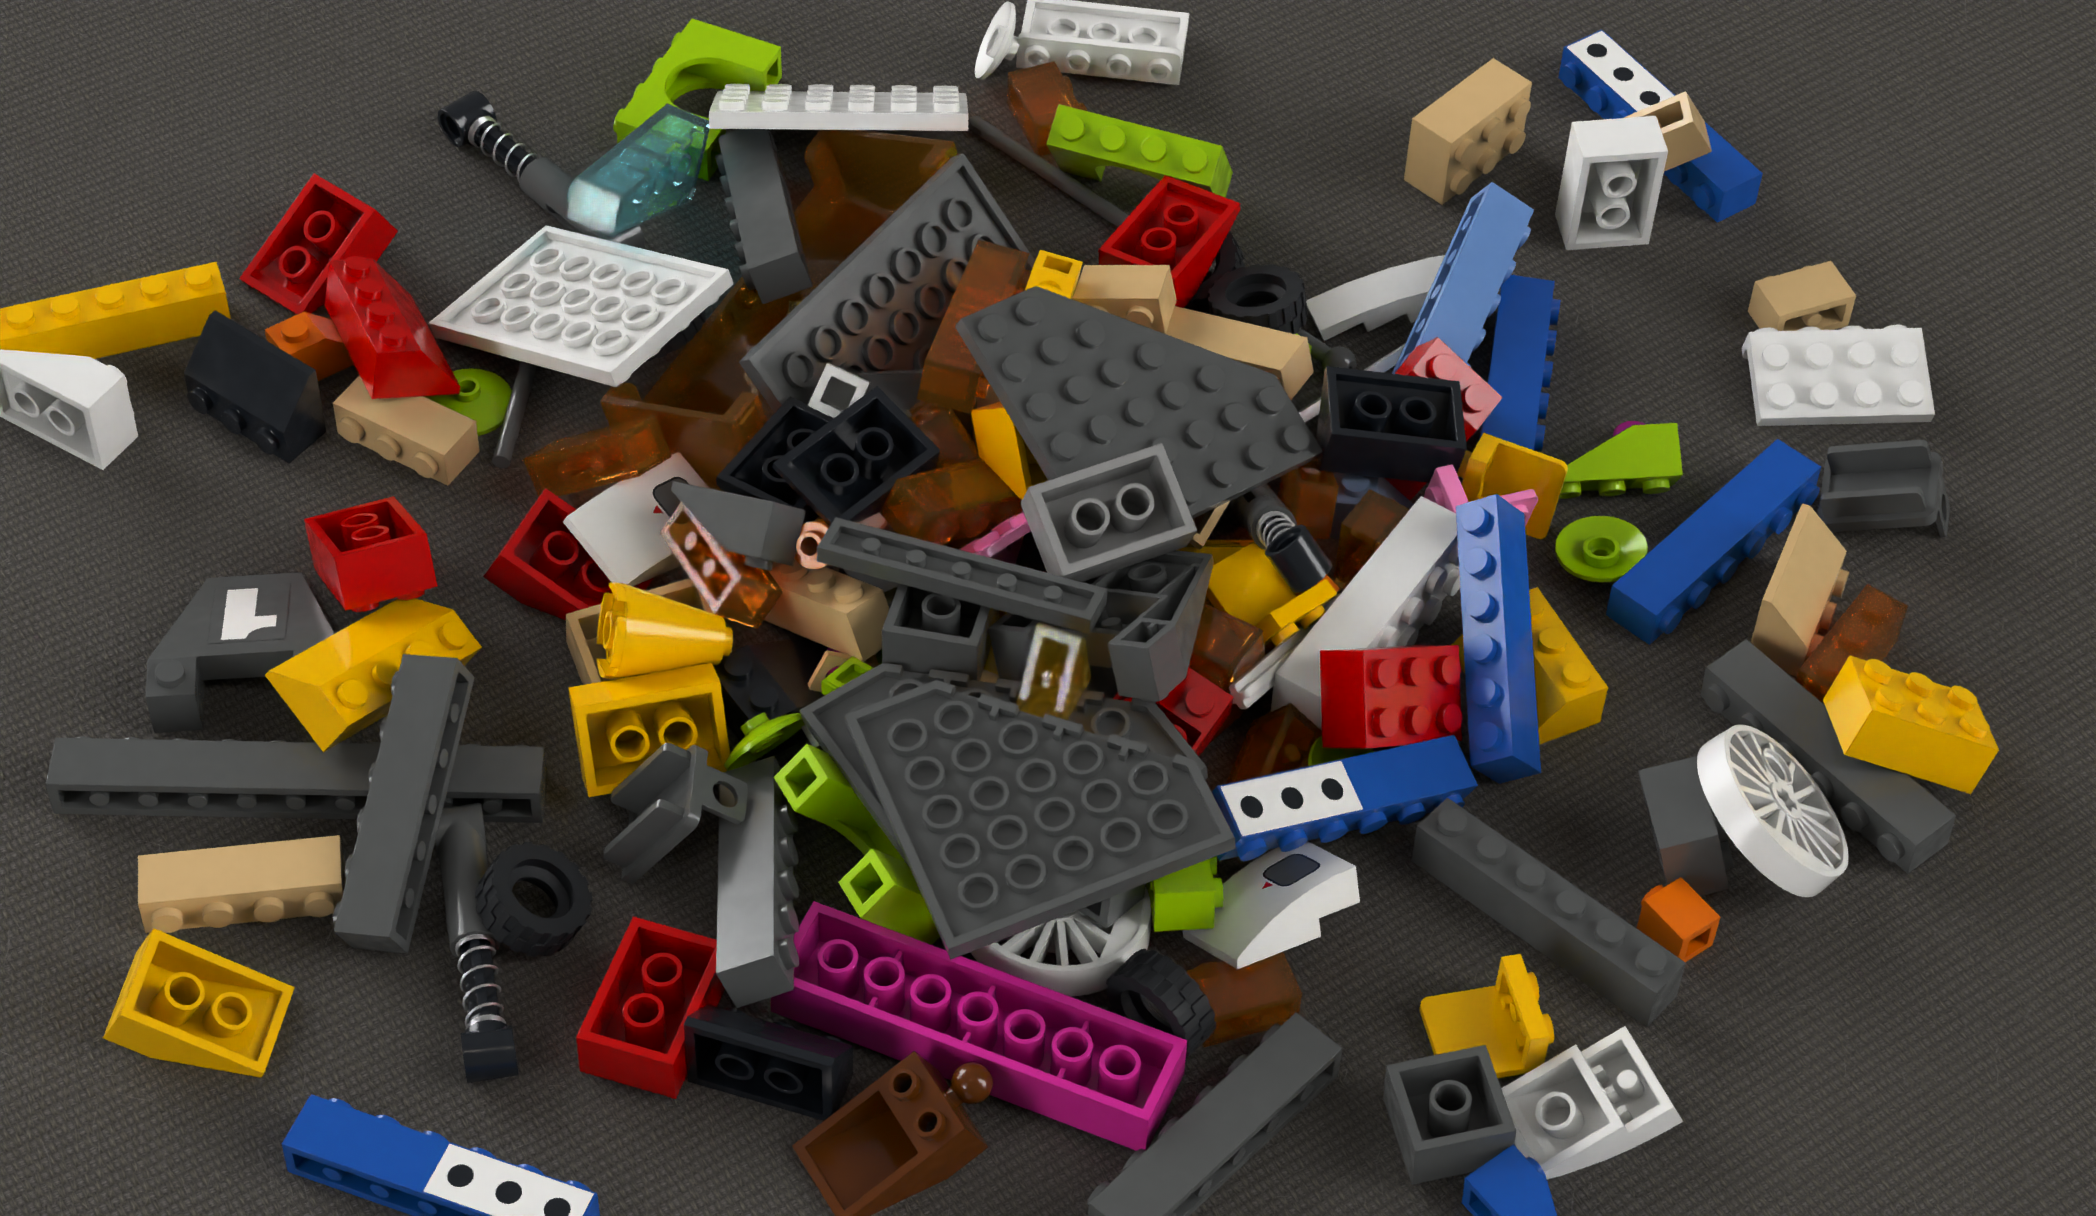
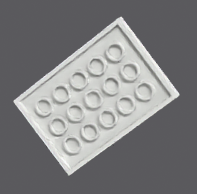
M726 84L723 91H717L709 110V129L968 131V105L966 93H959L957 86H934L933 93H917V87L912 85L892 86L891 92H875V86L851 85L849 92H833V85L815 84L809 85L807 92L792 91V85L769 84L767 85V90L763 92L750 91L749 84Z
M544 226L428 324L435 338L617 387L619 384L627 381L631 374L644 362L658 354L661 348L677 333L685 330L690 325V322L708 306L716 303L719 297L734 283L729 270L551 226Z

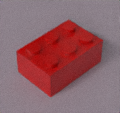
M394 496L304 519L315 571L345 611L350 609L354 612L369 611L378 607L381 601L396 597L400 600L415 599L424 595L426 589L438 587L427 533Z
M1413 645L1320 650L1322 748L1403 746L1455 735L1457 741H1462L1459 645Z
M633 916L576 1036L580 1072L676 1099L687 1075L684 1036L686 1018L706 1005L717 1007L725 990L716 974L717 940Z

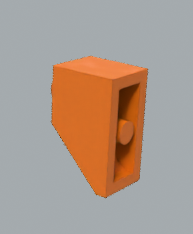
M304 311L265 329L268 342L315 369L318 381L354 365L332 319Z

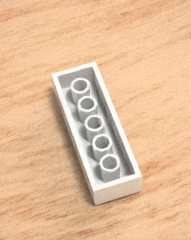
M1422 496L1416 501L1275 673L1268 733L1309 754L1314 742L1322 736L1320 650L1413 646L1417 640L1419 629L1423 624L1431 625L1441 609L1443 599L1447 594L1454 596L1460 588L1456 513Z

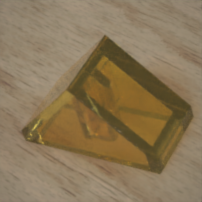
M1042 623L1036 624L1016 704L1019 706V711L1044 718L1045 714H1049L1065 720L1069 719L1091 679L1085 638Z

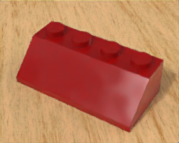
M351 256L345 260H329L325 308L371 399L459 394L460 385L411 294L372 258L366 259L360 256Z

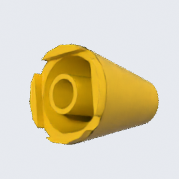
M609 583L608 586L612 593H604L597 630V644L603 645L604 649H606V659L597 658V667L602 678L616 679L711 662L713 665H718L723 656L730 655L733 631L731 627H726L723 617L624 583Z

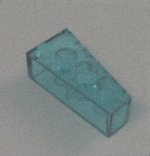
M667 103L575 178L567 194V200L570 204L566 218L612 237L693 200L710 130L709 120Z

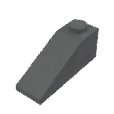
M673 481L671 491L726 551L745 555L743 565L772 571L773 562L793 566L797 550L796 542L801 533L806 510L763 499Z

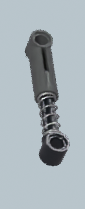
M472 91L438 111L439 125L452 144L462 147L468 143L469 145L481 148L483 154L493 157L495 164L505 167L507 174L517 177L522 192L571 232L638 248L645 246L644 234L639 224L630 214L625 211H620L617 214L614 213L547 157L538 158L536 153L529 154L525 151V144H517L513 141V134H504L501 131V125L497 123L492 105L479 91Z
M1267 483L1229 502L1228 509L1260 548L1266 550L1265 555L1293 592L1299 593L1311 588L1329 573L1332 568L1329 558L1304 525H1297L1293 514Z
M481 803L443 808L435 840L441 869L449 947L452 955L459 959L457 967L459 972L463 974L460 979L461 990L465 993L462 1005L468 1014L465 1017L466 1030L464 1033H460L467 1083L518 1076L512 1025L508 1026L506 1021L500 1016L504 1007L498 1003L497 995L501 992V987L495 982V975L498 974L499 969L493 965L492 957L499 949L500 942L494 938L495 935L490 930L485 928L482 923L483 919L476 909L478 902L475 898V890L480 885L478 884L480 878L489 868Z

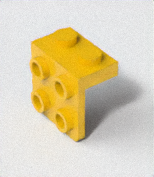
M1483 433L1473 452L1466 450L1457 475L1463 478L1461 485L1469 502L1494 494L1502 496L1530 489L1535 490L1538 501L1526 524L1525 533L1528 536L1543 539L1549 531L1568 466L1560 459Z
M1251 543L1213 565L1206 596L1248 654L1251 655L1270 642H1273L1276 647L1280 646L1299 631L1297 626L1300 624L1305 630L1318 622L1326 612L1323 606L1335 597L1337 592L1329 581L1325 579L1296 596L1267 558L1262 548L1255 543Z
M1521 954L1501 957L1495 986L1428 996L1423 998L1420 1004V1014L1434 1055L1486 1045L1497 1078L1526 1074L1545 1062L1548 1045L1554 1042L1552 1020L1549 1014H1542L1538 1004L1539 986L1537 978L1533 972L1527 973Z

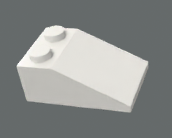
M0 349V417L102 470L138 437L125 375L115 366L105 365L89 356Z

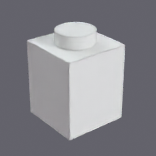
M827 363L808 406L835 418L865 395L870 382Z

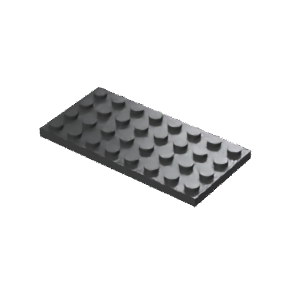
M965 154L953 156L748 352L739 363L774 413L790 396L808 405L827 363L850 373L955 367L960 357L949 352L948 348L957 312L987 299L998 303L1025 291L1035 260Z

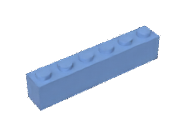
M1493 182L1471 197L1392 374L1396 373L1415 347L1437 337L1471 367L1467 363L1471 353L1479 347L1486 335L1483 325L1486 318L1492 315L1500 303L1501 295L1497 293L1501 284L1510 277L1515 269L1516 262L1512 259L1516 250L1525 243L1530 235L1531 228L1527 225L1534 209Z

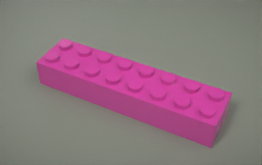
M813 901L802 920L799 931L794 934V944L799 956V966L794 968V990L771 997V1012L900 1061L915 1051L938 1069L944 1078L952 1080L956 1069L965 1063L975 1062L982 1064L989 1070L993 1080V1087L989 1095L1135 1151L1139 1149L1146 1151L1149 1148L1184 1076L1188 1040L963 956L950 960L947 951L815 901Z

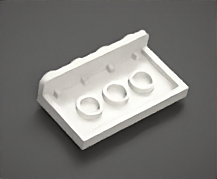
M1027 0L1022 31L1017 40L1019 47L1017 50L1016 68L1179 85L1189 24V13L1073 0Z
M1854 325L1840 330H1821L1818 327L1810 326L1797 331H1778L1775 328L1767 327L1749 332L1742 346V356L1748 359L1757 426L1931 422L1935 415L1922 328L1890 325L1883 329H1864L1861 326Z

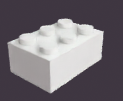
M1656 116L1572 122L1555 212L1566 250L1649 244L1668 155V149Z

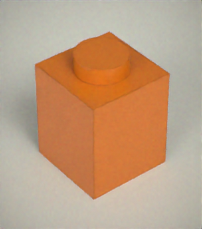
M1682 877L1665 887L1658 885L1644 896L1641 901L1642 908L1637 924L1639 931L1684 962H1687L1713 945L1721 917Z

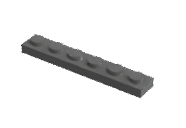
M837 517L817 546V562L1091 634L1107 604V589Z

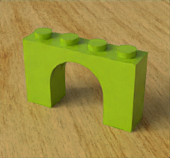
M692 18L682 32L676 33L671 47L663 58L659 57L656 60L652 73L646 81L638 84L633 98L626 108L618 111L613 124V130L617 133L618 152L709 181L718 168L715 155L721 153L718 137L725 135L726 129H709V118L682 110L674 105L673 102L681 95L697 89L713 88L724 90L726 84H749L750 91L764 92L767 90V85L778 84L782 78L781 46Z
M1058 104L1046 143L1060 170L1098 181L1102 180L1105 166H1114L1133 170L1161 180L1165 175L1226 198L1233 174L1221 145Z
M806 744L774 776V779L795 812L837 830L864 854V857L838 882L859 917L932 945L940 935L911 869L857 797L853 788L829 754Z

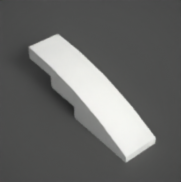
M1445 255L1387 268L1347 282L1306 300L1307 308L1323 340H1328L1361 323L1364 324L1367 332L1404 314L1407 315L1411 323L1415 322Z

